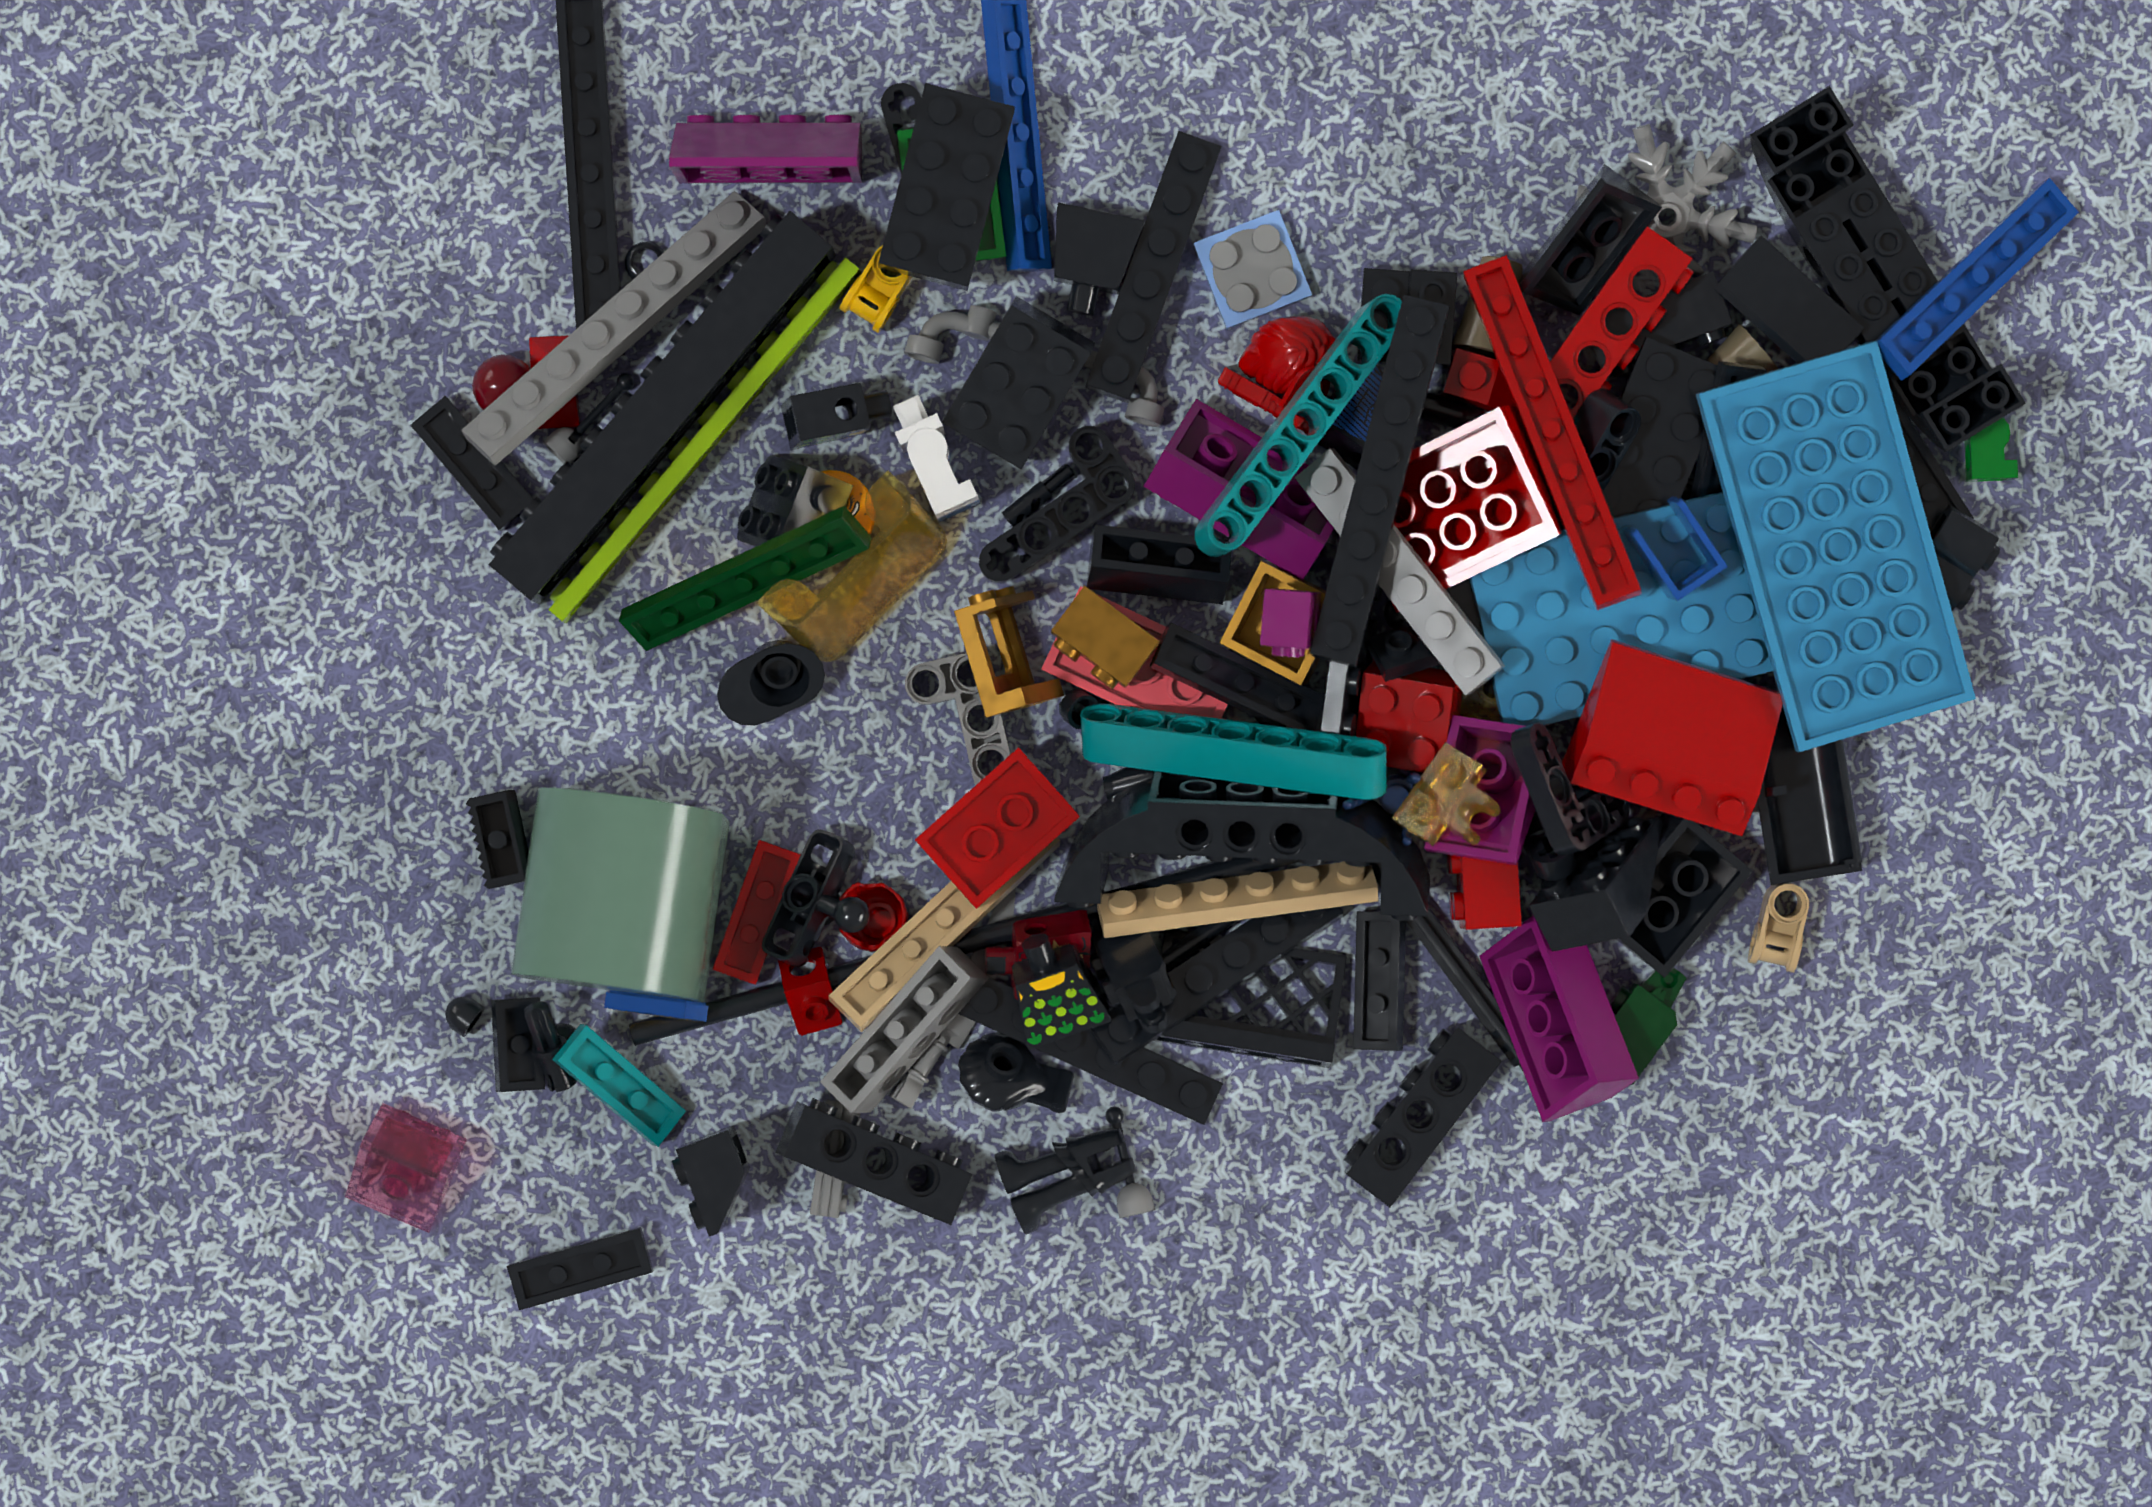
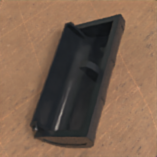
M1782 705L1760 795L1757 800L1770 885L1862 871V856L1843 739L1802 752L1795 751Z

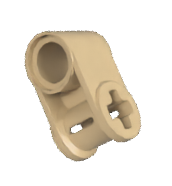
M1789 882L1771 885L1766 890L1758 922L1754 927L1751 938L1748 963L1756 964L1760 960L1785 966L1787 972H1795L1802 949L1803 931L1809 910L1808 896L1801 887ZM1786 890L1793 891L1797 898L1795 910L1788 915H1779L1774 906L1777 895ZM1766 945L1782 947L1784 951L1767 948Z

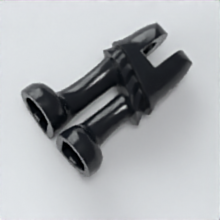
M1109 1128L1079 1137L1065 1138L1067 1143L1052 1142L1055 1152L1025 1161L1019 1160L1011 1151H1001L994 1154L1007 1194L1067 1169L1073 1173L1070 1177L1046 1187L1020 1193L1010 1198L1013 1211L1024 1234L1027 1235L1036 1231L1040 1226L1041 1215L1050 1208L1085 1193H1089L1092 1197L1098 1192L1102 1194L1136 1171L1132 1157L1114 1161L1104 1167H1101L1097 1153L1108 1151L1112 1147L1126 1141L1120 1128Z

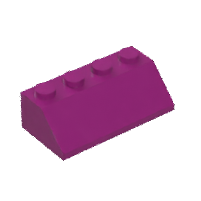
M1195 399L1143 487L1201 520L1262 437L1200 400ZM1269 450L1267 453L1268 464L1272 469L1281 471L1283 462L1280 455L1273 450ZM1306 463L1301 465L1242 544L1243 547L1250 549L1302 581L1334 529L1295 479L1298 474L1309 466ZM1242 486L1240 489L1241 500L1245 505L1254 508L1256 504L1254 492L1247 486ZM1215 522L1213 528L1229 537L1226 526L1220 522Z
M1533 915L1523 922L1522 926L1515 928L1479 956L1542 1122H1550L1608 1100L1639 1079L1587 945L1552 952Z

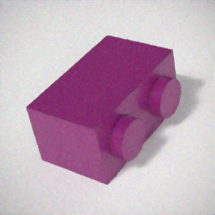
M1278 588L1264 589L1260 645L1272 646L1271 655L1305 656V649L1312 647L1320 616L1322 592Z

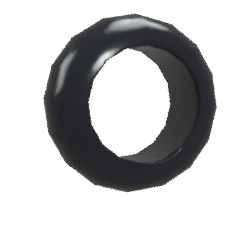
M640 242L630 248L625 257V269L629 277L634 279L639 275L633 268V259L638 252L650 250L657 257L664 253L657 244Z

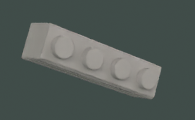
M827 1099V1104L838 1108L835 1115L836 1118L851 1123L854 1115L860 1117V1113L851 1114L838 1100ZM833 1130L826 1135L824 1148L828 1154L836 1153L842 1148L844 1143L842 1132L840 1130ZM816 1170L810 1214L839 1218L840 1212H846L848 1195H843L844 1183L846 1182Z

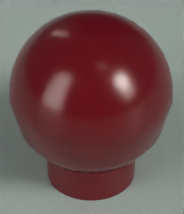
M496 355L485 360L476 370L472 381V391L478 405L485 410L530 370V367L523 360L512 355Z

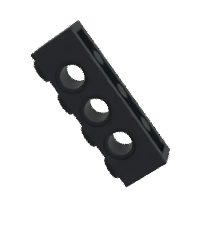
M1454 1026L1450 1033L1444 1028L1438 1033L1427 1048V1051L1433 1054L1422 1069L1415 1065L1399 1085L1405 1091L1394 1106L1388 1101L1384 1104L1371 1122L1377 1129L1367 1142L1359 1138L1343 1159L1349 1164L1344 1171L1345 1174L1389 1208H1391L1502 1062V1060L1457 1026ZM1445 1064H1452L1459 1071L1457 1085L1449 1090L1439 1089L1434 1080L1436 1070ZM1425 1101L1431 1107V1118L1423 1126H1413L1407 1120L1406 1112L1413 1102ZM1387 1138H1397L1401 1140L1404 1147L1402 1157L1393 1163L1382 1161L1378 1154L1381 1142Z
M812 1098L809 1106L796 1101L775 1153L952 1225L972 1177L971 1173L960 1169L963 1162L962 1159L937 1150L934 1158L919 1152L921 1142L897 1132L893 1141L877 1134L880 1125L854 1115L851 1123L836 1118L835 1115L838 1108L815 1098ZM833 1130H840L844 1136L843 1146L838 1152L828 1154L824 1148L825 1137ZM882 1147L885 1152V1162L880 1169L870 1171L866 1165L867 1154L873 1148ZM923 1164L927 1171L926 1180L921 1186L911 1188L908 1183V1173L915 1165Z

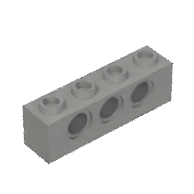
M939 946L820 1083L851 1114L871 1113L989 977L958 947Z

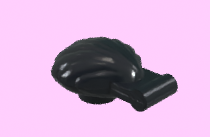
M987 1034L969 1043L966 1051L960 1056L958 1063L960 1083L968 1092L969 1098L985 1109L992 1112L1008 1111L1030 1102L1049 1108L1056 1113L1066 1111L1074 1074L1066 1069H1057L1038 1063L1025 1044L1006 1035Z

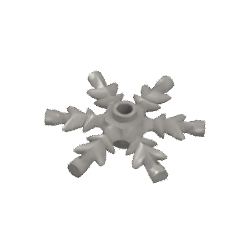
M1650 124L1632 129L1640 153L1630 152L1628 158L1645 172L1635 177L1649 184L1647 195L1662 207L1648 225L1649 228L1687 255L1697 252L1695 249L1683 244L1684 235L1690 230H1698L1705 243L1708 239V234H1710L1725 249L1730 247L1729 237L1749 243L1754 242L1757 225L1733 221L1738 214L1737 209H1730L1714 215L1715 206H1711L1702 214L1693 207L1695 195L1712 194L1705 186L1722 183L1728 179V175L1719 172V170L1737 153L1727 143L1723 141L1707 160L1702 150L1698 151L1695 156L1692 174L1684 168V184L1679 187H1672L1665 181L1666 176L1672 169V165L1662 167L1668 151V144L1663 142L1657 148L1655 147ZM1578 186L1575 202L1587 186ZM1665 208H1671L1676 213L1674 221L1669 224L1660 222L1658 218L1659 213ZM1694 260L1687 266L1694 271L1693 275L1704 274L1702 267Z

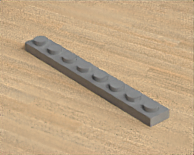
M733 191L461 430L465 438L496 466L759 235L767 225L765 217L736 191Z

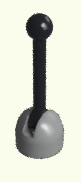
M628 373L619 375L616 381L617 385L575 429L570 427L558 428L543 441V444L562 463L569 461L571 464H574L583 452V449L580 447L583 442L582 434L623 391H630L634 387L635 380L632 375Z
M1116 1106L1110 1107L1105 1114L1106 1120L1112 1124L1113 1128H1120L1123 1134L1121 1125L1124 1117L1123 1111ZM1124 1141L1117 1145L1120 1160L1129 1158L1126 1142ZM1133 1174L1126 1178V1185L1117 1196L1119 1218L1154 1211L1153 1197L1145 1186L1135 1183Z

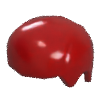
M882 882L854 883L839 897V900L847 897L860 898L865 901L869 908L870 920L863 930L857 933H849L840 929L841 934L847 941L860 950L877 951L909 920L908 910L903 897Z

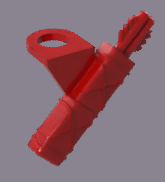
M1316 365L1302 368L1293 378L1283 398L1227 367L1222 371L1218 384L1277 418ZM1322 379L1320 388L1325 397L1329 392L1330 382ZM1295 415V428L1300 429L1304 434L1308 433L1309 425L1307 420L1300 415Z

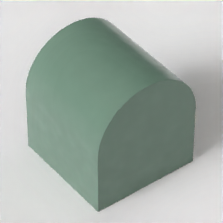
M538 788L511 974L524 979L704 1003L730 821L724 814L716 811L671 802L585 790Z

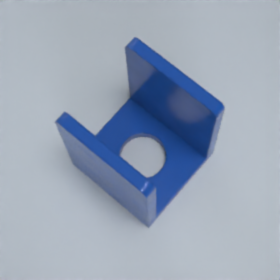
M1672 496L1667 500L1668 504L1707 562L1674 584L1637 529L1627 527L1623 530V533L1665 595L1670 599L1679 601L1728 566L1681 498Z

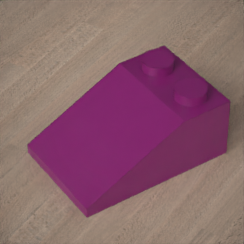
M1452 715L1424 848L1426 851L1517 865L1535 812V806L1511 748L1512 733L1516 729L1525 726Z

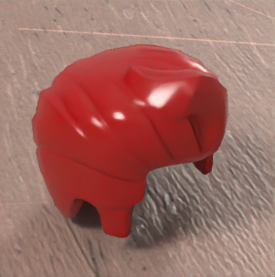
M1304 316L1274 319L1260 326L1259 331L1252 335L1250 339L1251 344L1246 347L1239 359V367L1249 378H1256V382L1259 385H1264L1269 391H1274L1276 394H1285L1295 375L1306 366L1317 365L1336 338L1330 333L1323 322L1318 319Z

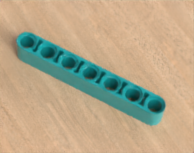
M1383 294L1358 309L1199 521L1195 529V541L1203 553L1218 557L1235 550L1245 542L1389 349L1402 303L1400 298L1390 294ZM1375 309H1379L1386 314L1388 318L1387 329H1383L1375 322L1373 317ZM1348 344H1353L1361 351V364L1352 362L1348 357ZM1322 379H1326L1333 384L1336 391L1334 400L1328 399L1322 393L1320 388ZM1295 415H1300L1307 420L1309 425L1307 436L1300 434L1295 429ZM1269 450H1273L1280 455L1283 462L1281 471L1272 469L1268 464L1267 453ZM1242 486H1247L1254 492L1256 497L1254 508L1245 505L1241 500L1240 489ZM1215 522L1224 524L1228 529L1229 540L1227 544L1221 543L1215 538L1213 533Z
M1093 704L1081 711L1082 755L1084 759L1090 762L1354 799H1375L1384 795L1387 790L1386 746L1378 740L1114 704Z

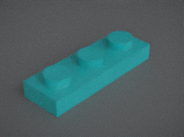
M580 1024L552 1059L653 1146H660L686 1112L682 1106L587 1025Z

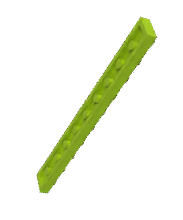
M846 257L839 265L834 261L827 265L816 279L820 288L809 300L802 296L786 315L791 322L779 335L773 331L763 341L756 351L761 355V358L751 370L743 366L727 385L732 391L721 405L714 401L698 419L697 422L703 427L692 440L685 436L677 443L668 455V458L673 461L662 475L655 471L645 481L638 491L643 498L632 511L628 507H624L609 525L613 533L602 546L595 542L586 551L579 561L584 568L572 581L566 577L555 588L549 597L554 601L553 605L548 609L552 614L564 623L571 619L861 274L857 266Z

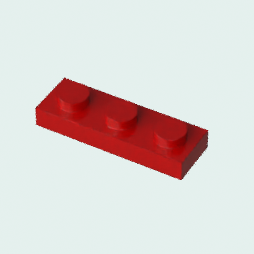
M758 840L712 970L757 985L767 957V953L762 949L763 937L782 898L784 887L790 880L801 854L763 840Z

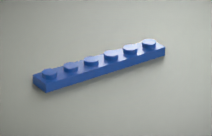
M981 0L990 100L1015 106L998 172L1007 271L1037 272L1052 269L1027 3L1026 0Z
M2050 178L2040 183L1876 340L1882 359L1900 380L1910 376L2079 213Z

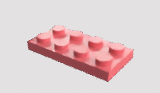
M1080 586L1076 596L1079 594L1083 587ZM1098 595L1159 641L1161 640L1166 626ZM1052 645L1041 668L1042 671L1114 705L1219 719L1222 718L1228 705L1149 667L1157 647L1126 689L1118 683L1113 690L1090 674L1095 667L1092 663L1082 656L1074 662L1055 648L1054 645Z

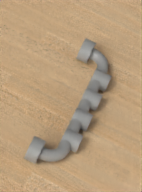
M971 305L968 315L950 311L936 314L924 323L919 335H909L904 354L915 360L939 364L944 345L936 341L942 331L952 329L963 332L969 337L987 341L991 339L999 326L998 323L994 322L997 313L981 306ZM1092 350L1083 367L1092 369L1098 352ZM1142 367L1136 381L1140 390V397L1130 398L1125 418L1142 425L1160 427L1165 408L1157 404L1158 388L1155 378L1146 368Z

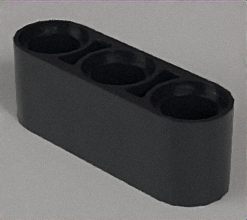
M1601 388L1587 396L1573 421L1603 493L1639 431L1641 416L1636 409L1608 389ZM1548 490V493H1549V496H1550V499H1551V502H1552V505H1553V509H1554L1555 515H1556V517L1560 520V517H1559V515H1558V512H1557V510H1556V507H1555V505H1554V502H1553L1552 497H1551V495H1550V492H1549V490Z

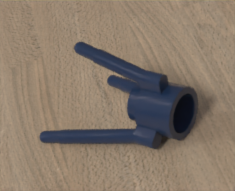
M1410 771L1408 775L1394 774L1388 777L1386 793L1375 798L1379 800L1386 812L1400 816L1402 842L1406 846H1409L1412 842L1411 820L1413 814L1411 809L1418 796L1416 783L1421 780V776L1415 771ZM1349 798L1344 801L1343 807L1349 810L1373 799Z

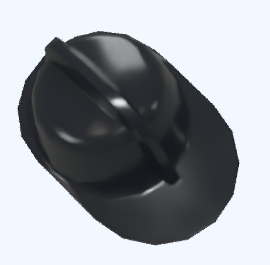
M784 640L769 641L758 647L753 655L737 662L726 671L719 682L717 692L720 709L728 719L740 725L755 726L769 722L795 708L803 706L817 696L823 687L825 678L822 661L814 651L801 644H794Z

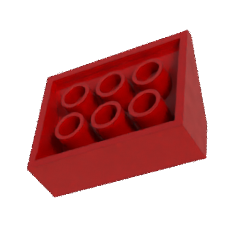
M1515 405L1499 407L1413 449L1394 525L1445 590L1561 535L1544 477ZM1391 601L1396 613L1400 612Z
M1611 639L1562 764L1571 784L1743 836L1760 795L1783 703L1778 691Z

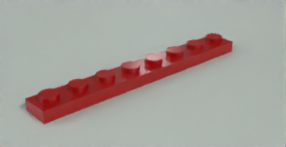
M1507 255L1463 271L1465 282L1596 610L1598 611L1641 595L1640 585Z

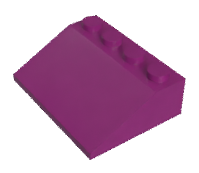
M690 115L687 116V123H676L669 155V167L679 183H862L861 123H852V116L826 115L825 123H806V116L781 115L779 116V123H760V116L736 115L733 116V123H714V116Z

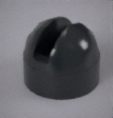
M1073 689L1066 692L1059 703V713L1063 720L1073 728L1081 729V713L1076 712L1073 709L1077 703L1085 707L1099 703L1088 692Z
M458 997L453 999L445 1011L449 1027L462 1037L467 1036L483 1014L485 1007L472 998Z

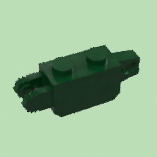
M1674 967L1665 978L1654 970L1640 984L1633 983L1629 990L1622 986L1609 1002L1638 1077L1677 1026L1676 1012L1671 1007L1687 978Z

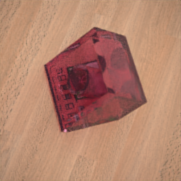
M382 1103L361 1142L345 1197L430 1233L460 1163L467 1139L454 1134L448 1129L440 1128L414 1117L406 1111L398 1110Z

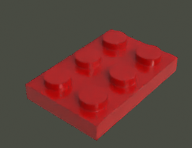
M1018 747L921 833L915 841L977 909L1080 816Z

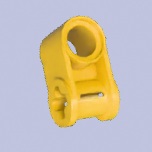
M883 245L876 250L862 274L857 277L839 307L844 313L850 310L873 325L872 330L876 333L883 329L898 305L901 294L912 279V276L904 274L897 277H888L884 275L881 268H878ZM861 298H865L874 305L878 306V310H875L867 304L863 303L861 301Z

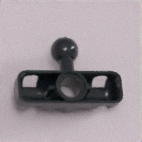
M822 829L815 830L810 835L793 874L784 887L782 898L763 937L762 949L765 953L788 965L801 967L809 960V954L814 943H817L824 926L829 925L835 920L841 930L849 933H857L867 926L871 914L865 901L856 897H847L839 900V892L847 876V870L852 859L855 858V848L850 842ZM818 844L833 851L826 868L813 862L811 859L812 850ZM779 928L795 934L788 951L776 946L773 942L774 934Z

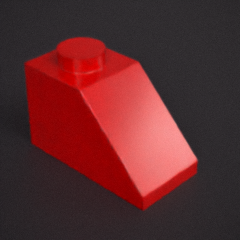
M1459 348L1454 350L1451 357V365L1448 367L1440 394L1441 396L1490 412L1499 407L1515 405L1496 359Z

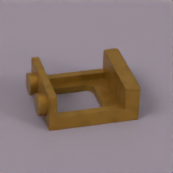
M1014 586L996 591L989 590L968 597L970 606L954 611L986 718L1024 709L1064 696L1059 678L1034 683L1012 610V606L1034 600L1033 590L1016 593ZM986 614L991 621L1005 668L1004 675L995 677L978 615Z

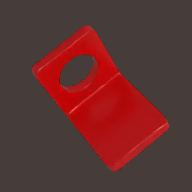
M822 947L812 948L807 962L814 963L816 967L811 973L804 976L792 975L791 971L794 966L778 960L784 993L799 1035L814 1033L842 1024L840 1011L829 1001V995L833 990L829 981Z

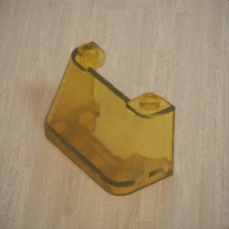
M888 470L871 486L866 494V512L880 530L871 540L869 549L857 554L817 595L801 582L788 579L772 586L757 602L796 642L814 651L821 661L832 662L844 656L941 558L946 550L947 538L941 525Z

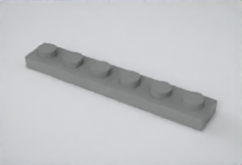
M1329 448L1298 474L1295 479L1341 536L1356 475L1334 448ZM1393 525L1378 584L1463 693L1471 695L1504 668L1505 665L1406 541L1404 536Z

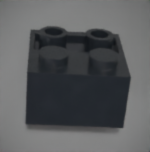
M734 1125L682 1144L676 1149L678 1157L672 1160L680 1185L685 1186L689 1184L695 1200H692V1203L689 1204L694 1223L698 1230L706 1228L709 1237L718 1234L724 1227L750 1169Z

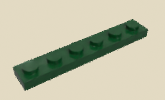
M844 505L621 609L619 622L643 649L648 651L868 550L871 536Z

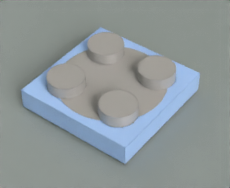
M1279 210L1193 243L1226 330L1312 297L1311 290Z

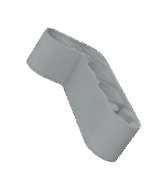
M967 653L920 663L912 667L905 678V689L908 696L915 702L922 705H932L955 699L974 784L977 785L986 777L980 772L978 767V760L984 752L995 750L1002 754L1004 760L1010 755L1002 714L994 716L993 726L987 731L977 732L970 727L968 715L974 707L982 706L977 686H964L958 679L959 667L969 661ZM923 671H930L939 679V688L930 697H921L913 689L914 678Z

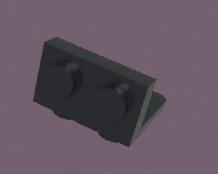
M770 455L765 463L759 467L754 480L755 489L749 505L742 510L739 516L737 539L756 547L835 509L846 506L854 485L808 466Z

